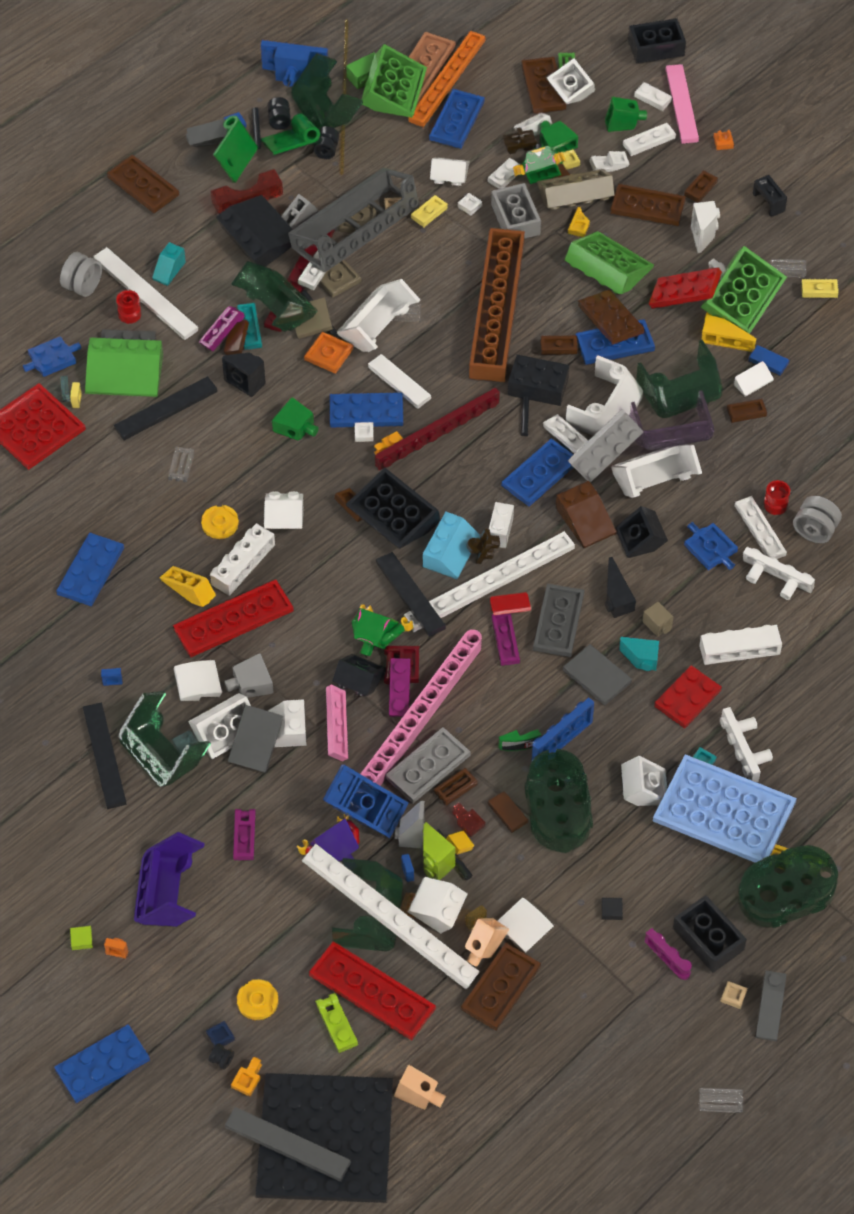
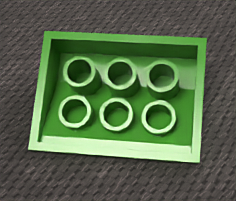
M383 44L374 56L360 103L377 112L413 117L427 67Z
M599 231L571 242L565 257V261L570 263V266L578 268L586 276L598 280V283L608 286L616 294L630 291L654 267V264Z
M743 246L737 251L721 275L713 298L706 299L701 308L712 316L725 318L750 334L787 276Z
M90 338L87 354L85 394L158 397L163 361L162 341Z

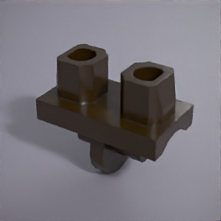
M521 127L516 129V133L503 135V141L509 154H514L517 152V149L521 148L525 151L532 150L533 146L537 144L533 130L522 131Z
M484 529L480 538H471L467 542L466 546L470 553L477 554L476 564H482L484 559H492L495 553L494 548L498 549L500 546L499 536L491 535L490 529Z

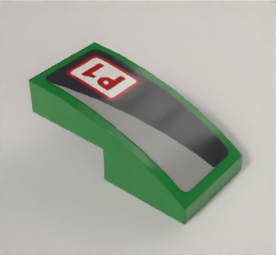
M537 729L520 736L518 731L515 730L500 736L498 747L503 751L531 749L533 742L536 738L541 737V734Z

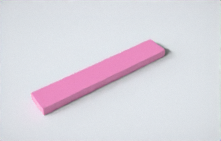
M683 64L666 66V74L681 144L698 142L699 137Z

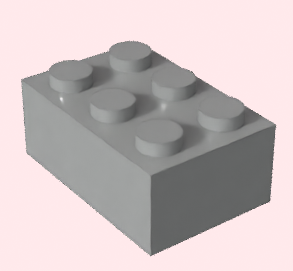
M525 183L492 191L491 205L501 229L525 231V238L541 234V219Z

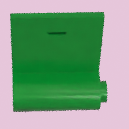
M300 113L292 118V129L261 138V142L275 155L316 142L320 137L319 129L304 114Z
M234 115L224 121L223 126L228 133L213 155L230 179L236 183L256 153L258 146L239 118Z

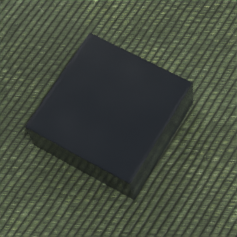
M602 898V920H622V898Z

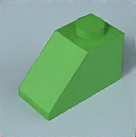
M375 52L346 65L347 78L357 90L366 86Z

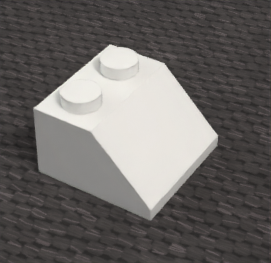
M572 59L547 77V80L566 104L582 101L595 91L594 83L575 59Z
M432 158L430 179L438 184L450 181L451 185L461 186V183L466 182L469 161Z
M714 201L693 204L691 229L698 253H701L715 238V232L718 230L717 218H720L719 208H716Z
M293 491L288 494L270 492L265 495L264 529H302L304 516L303 494Z
M304 700L283 701L268 710L269 712L284 716L275 747L306 746Z
M641 756L621 764L624 800L637 806L659 805L667 791L665 768Z
M424 877L409 907L408 913L441 934L453 927L467 893L452 883Z

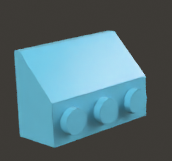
M445 512L423 552V567L458 579L471 555L466 546L467 542L471 538H480V534L464 518Z

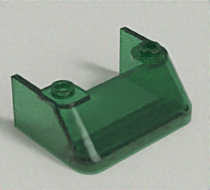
M316 53L292 87V98L301 112L318 129L326 126L336 128L348 124L364 101L342 93L337 102L333 104L327 95L332 85L328 74L336 65L337 60Z
M247 261L231 283L235 287L244 289L250 299L261 300L277 316L272 325L284 332L294 330L313 318L318 312L283 275L273 269Z
M703 340L699 341L697 354L700 370L670 381L662 373L649 375L641 362L638 363L636 381L643 389L644 395L659 417L669 418L715 401L722 396L723 387L716 359Z
M165 691L142 693L119 732L120 743L160 787L171 785L196 768L211 744L210 741L189 743L182 754H180L161 733L160 728L163 725L164 718L158 706L166 694Z
M343 858L342 865L360 879L376 881V891L400 909L403 881L398 875L376 861ZM373 916L358 917L354 922L353 930L332 928L333 941L342 947L390 951L396 944L397 935Z

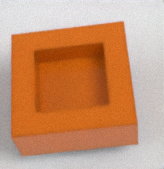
M106 938L104 944L106 954L126 959L128 954L127 942L119 938Z

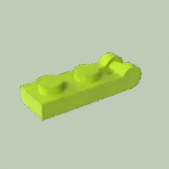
M333 993L329 995V998L316 1000L315 1003L338 1053L357 1046L358 1041L343 1012L337 995ZM332 1005L334 1010L327 1012L326 1007Z

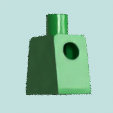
M612 97L605 117L607 132L635 129L638 120L647 119V111L639 110L636 100Z
M546 120L541 123L539 140L544 147L550 146L551 151H557L558 153L578 148V135L563 122L558 121L550 124Z
M293 397L272 420L273 432L295 440H301L306 433L314 437L319 430V427L314 425L313 412Z

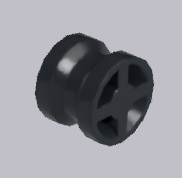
M218 1043L209 1056V1062L217 1063L221 1069L225 1070L234 1057V1051L231 1049L227 1050L224 1048V1045Z

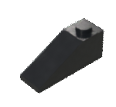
M609 557L605 607L616 618L634 612L636 599L613 557Z

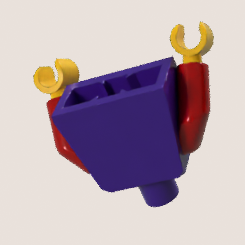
M344 814V819H340L337 816V824L315 838L310 843V846L305 839L302 840L304 847L297 845L299 853L306 855L317 844L337 861H342L344 866L350 870L358 864L351 854L359 849V829Z

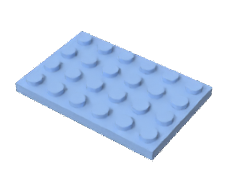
M685 754L653 816V822L766 866L796 804L797 798Z

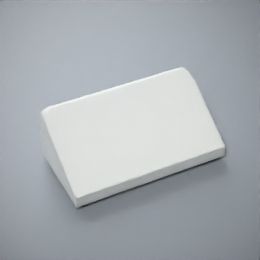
M539 113L515 125L514 129L516 130L521 127L522 131L533 130L534 136L540 134V125L543 121L547 120L552 124L551 117L547 114Z
M762 361L736 376L734 386L746 397L774 379L766 364Z

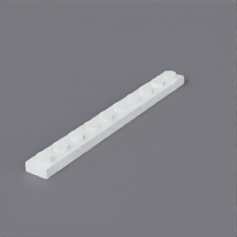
M564 531L429 601L439 617L442 618L575 549V544ZM411 611L404 614V617L407 618V623L413 621V632L422 628Z
M317 844L313 846L302 860V862L465 989L469 987L478 975L479 971Z

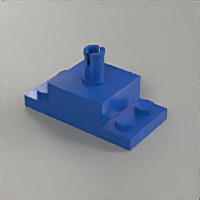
M265 40L261 42L262 69L275 70L276 81H283L285 86H288L289 82V87L293 86L294 83L309 85L311 75L328 77V48Z
M343 764L323 798V801L332 805L336 810L388 838L392 836L409 802Z

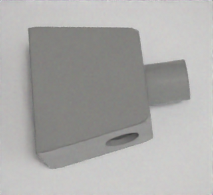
M257 654L233 667L234 678L225 680L228 692L239 689L240 694L247 696V698L274 693L273 682L261 654Z

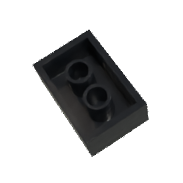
M678 18L629 26L628 42L636 64L685 56L686 40Z
M517 354L508 381V396L517 398L527 396L532 401L561 406L569 379L570 365Z
M707 895L674 917L673 930L712 973L745 950L747 939Z

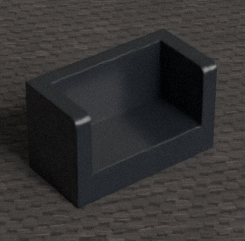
M766 175L754 180L752 194L754 196L760 194L770 205L769 215L773 217L785 212L788 197L772 177Z

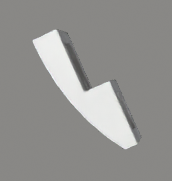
M609 151L607 156H591L589 160L593 171L604 169L607 172L629 166L625 152Z

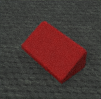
M527 592L490 597V607L493 615L531 610Z

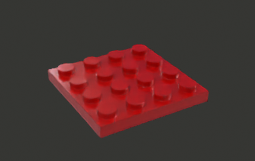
M40 383L0 410V444L28 470L86 430L85 425Z

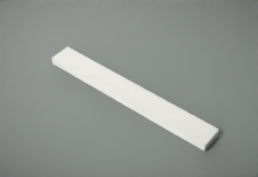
M106 247L93 256L94 259L101 262L102 268L127 290L135 291L139 295V300L184 340L198 331V326L110 249Z

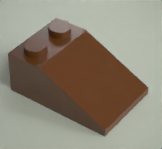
M590 481L556 495L557 511L583 548L616 534L615 527L604 504Z

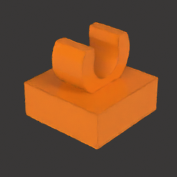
M720 130L718 133H714L716 150L734 148L730 130H727V132H721Z

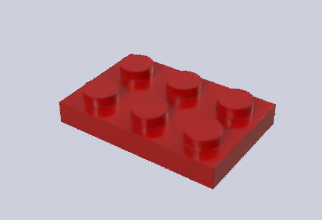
M691 665L655 702L654 707L683 728H686L721 692L722 686Z

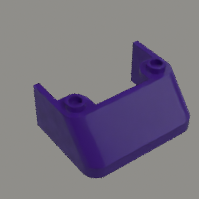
M177 832L146 850L141 862L134 912L135 922L142 925L176 927L196 916L195 912L177 905L181 873L191 867L193 861L192 853L203 848V842Z

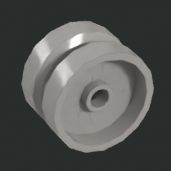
M80 252L72 253L62 268L60 275L61 286L67 290L75 291V293L83 297L91 295L101 278V262L91 257L88 258Z
M810 496L804 500L800 510L793 519V526L805 539L815 543H825L832 537L835 528L841 521L842 514L839 508L830 500L820 496Z

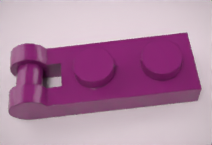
M228 306L200 339L199 343L213 352L236 323L244 319V313L232 306Z
M235 809L234 860H254L256 809H249V811Z
M653 928L647 931L645 943L680 979L687 980L691 973V962L683 960L678 951L666 943L661 933L656 932Z

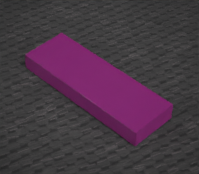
M511 613L502 615L492 614L491 618L500 665L520 664Z

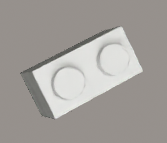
M495 502L489 529L491 535L499 536V547L506 548L513 522L514 505Z

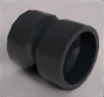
M282 97L271 99L267 104L269 124L276 130L286 129L291 124L289 102Z
M326 126L319 129L320 137L314 146L315 155L321 159H331L335 156L340 137L336 129Z

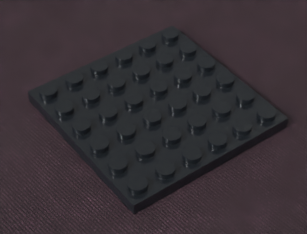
M265 1073L262 1119L351 1160V1163L343 1179L338 1181L260 1144L256 1198L387 1203L393 1078Z

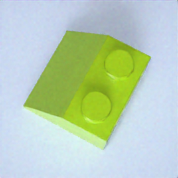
M427 822L423 824L424 872L429 878L441 880L455 867V847Z

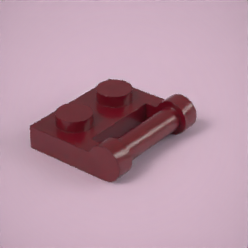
M386 646L384 651L386 655L384 683L390 685L391 658H394L395 655H400V659H410V683H419V646Z

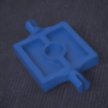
M61 336L28 349L32 362L23 365V369L27 372L35 368L40 371L43 377L76 364L72 353L82 349L81 345L77 342L68 346Z
M694 522L687 526L693 533V536L684 542V546L708 571L721 563L729 570L734 568L735 564L729 557L738 551V547L714 523L701 529Z

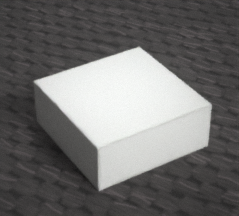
M470 193L458 202V208L470 216L482 206V201Z
M373 422L355 423V442L374 441Z

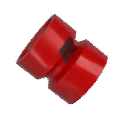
M132 290L120 292L116 297L119 319L127 324L137 322L141 318L139 295Z
M775 480L767 485L764 509L768 513L781 515L787 510L791 491L787 483Z

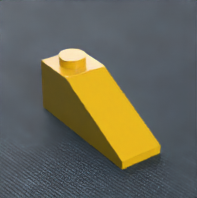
M706 315L701 343L753 352L756 338L725 318Z
M172 566L160 577L161 581L195 605L204 607L216 596L207 578Z

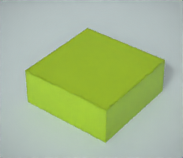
M91 926L70 928L72 950L93 948Z

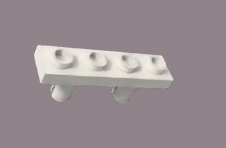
M746 547L744 550L743 561L753 565L746 576L749 582L755 584L763 571L787 582L780 593V596L786 600H790L797 587L809 593L814 589L815 579L811 575L801 573L791 565H784L774 557L763 555L758 549Z
M725 708L722 710L720 718L721 727L726 729L728 733L729 744L734 746L736 759L741 761L743 765L744 776L748 777L749 780L759 782L761 771L758 765L772 761V753L770 749L753 754L744 738L743 732L757 728L755 717L737 721L731 708Z

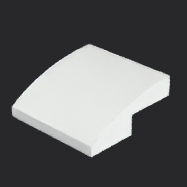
M215 660L190 662L174 667L180 701H199L201 697H220L222 690Z
M521 898L498 920V922L509 928L505 938L507 940L510 939L523 953H526L553 927V924L524 898Z

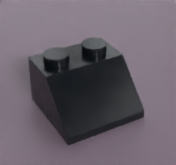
M249 352L224 355L222 357L224 381L253 397L266 384L264 361L259 356Z
M640 506L615 527L628 558L654 552L668 541L656 512Z
M350 654L339 660L332 681L337 683V686L340 688L352 689L355 691V694L365 697L375 691L386 672V667Z

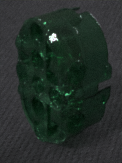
M556 749V752L549 753V750L538 754L530 764L524 786L532 835L544 847L557 852L568 853L581 846L589 837L591 828H593L592 801L587 783V775L584 772L581 761L571 752L562 749ZM552 785H558L562 788V790L554 792L551 791L549 787Z
M811 845L789 848L782 851L781 854L764 857L745 871L738 890L739 907L744 916L753 923L772 928L780 927L787 922L820 912L827 908V905L835 895L838 880L836 864L826 851ZM781 867L785 872L778 874L774 870ZM829 872L831 877L824 878L821 876V873ZM809 879L812 884L804 885L801 881ZM784 886H790L793 890L791 892H785L782 888ZM770 890L776 894L777 898L773 902H765L761 899L760 894L763 891ZM747 900H752V901H754L755 904L752 905V904H751L749 901H747Z

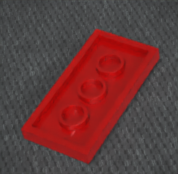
M717 267L658 278L649 305L653 309L712 299L722 271Z

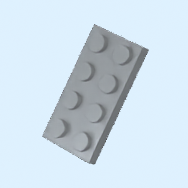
M621 409L568 462L591 483L644 431Z
M442 727L386 774V779L414 804L465 761L471 752Z

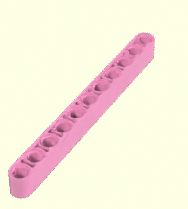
M469 630L464 634L362 771L361 775L380 786L386 779V774L396 766L480 652L482 638L479 631Z

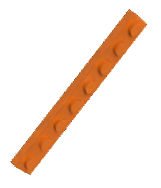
M473 31L468 33L417 104L414 116L408 117V122L424 128L485 42L484 35Z

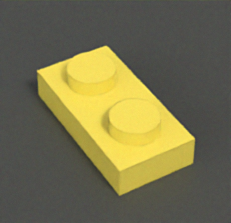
M434 195L411 214V219L425 227L448 209V204Z
M802 279L801 281L802 298H838L837 279Z

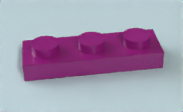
M391 658L389 717H403L409 709L410 659Z

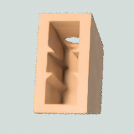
M494 918L478 919L465 945V948L471 951L467 961L474 966H478L482 958H491L505 938L509 928Z
M410 1065L407 1066L394 1094V1097L421 1109H426L429 1102L441 1107L446 1096L435 1091L438 1084L436 1080Z

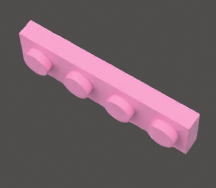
M330 685L326 687L328 755L343 762L348 759L346 691Z

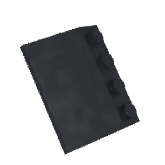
M263 195L229 206L216 216L222 229L259 271L292 247L288 233L293 229Z
M387 468L382 469L346 503L350 510L398 549L426 535L441 521L437 508Z

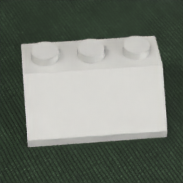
M238 693L188 721L197 740L211 759L232 748L245 705L251 706L247 696Z

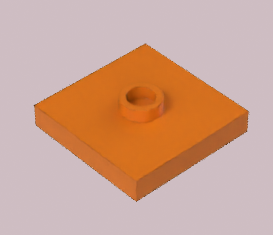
M322 332L305 354L304 360L336 374L352 352L353 345Z

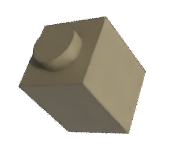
M657 602L644 611L642 622L658 637L672 629L673 616Z

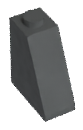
M226 119L187 128L186 138L188 143L194 147L220 144L228 133L223 126Z

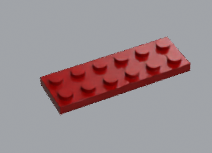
M275 579L173 625V629L191 658L294 611V607Z
M334 941L309 971L310 977L411 1041L436 1009V1005Z

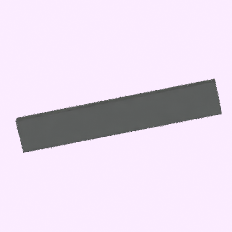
M237 1107L233 1109L225 1124V1128L338 1181L343 1179L351 1163V1160Z

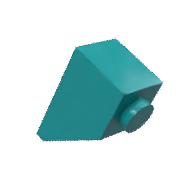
M170 242L159 255L152 277L154 281L166 286L170 284L186 263L184 248Z
M628 637L620 638L619 651L637 669L656 671L659 641Z

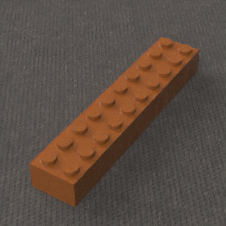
M490 228L469 364V379L505 382L524 251L525 231Z

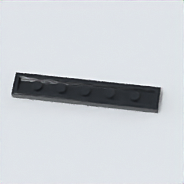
M207 376L114 425V429L125 441L217 393V387Z
M391 552L376 559V564L426 634L430 637L446 630L445 623L395 554Z
M102 702L83 706L107 809L127 805Z

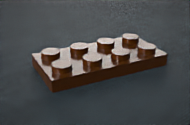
M555 57L521 60L533 114L566 110L567 104L547 80V77L558 70Z
M134 155L129 156L107 172V177L153 213H156L179 196L177 188Z
M618 184L611 207V214L679 226L686 196Z
M610 289L578 300V306L612 345L644 334V327Z
M505 943L462 1004L461 1010L497 1031L540 969L541 963Z

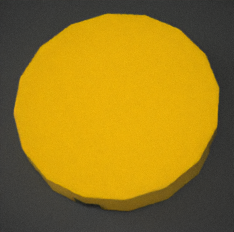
M216 505L204 512L201 525L206 535L215 539H224L236 532L239 520L233 508L226 505L217 507Z
M261 979L249 981L248 984L239 989L237 994V1006L241 1014L251 1020H264L270 1017L276 1011L279 1004L278 993L268 981Z

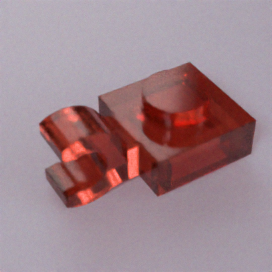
M459 802L453 806L454 810L452 813L458 818L457 824L469 837H472L485 827L486 822L473 809L467 812Z

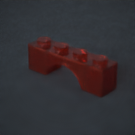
M275 169L259 174L257 183L250 189L234 190L226 185L211 190L212 204L217 213L220 214L229 206L263 195L266 200L283 195V183Z

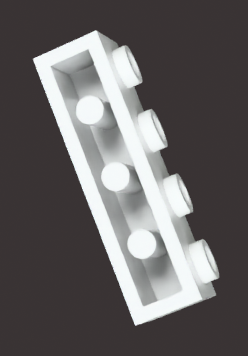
M258 524L248 529L243 539L236 542L233 550L223 557L222 562L217 567L212 569L210 573L211 585L230 596L274 547V533Z
M764 625L757 628L748 627L742 630L707 633L701 635L699 646L704 665L780 655L782 642L777 625Z

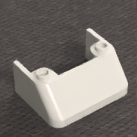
M402 279L380 285L338 329L337 334L362 352L375 350L378 347L375 344L377 341L375 338L395 316L407 313L410 309V304L418 303L420 299Z
M598 355L596 357L595 376L617 384L605 406L599 403H592L584 411L568 405L566 411L567 423L574 429L592 436L604 427L621 409L631 418L643 397V389L624 365Z
M686 444L671 445L611 466L612 473L624 495L629 496V498L639 496L644 488L674 478H679L680 481L691 478L690 475L702 474L694 445Z

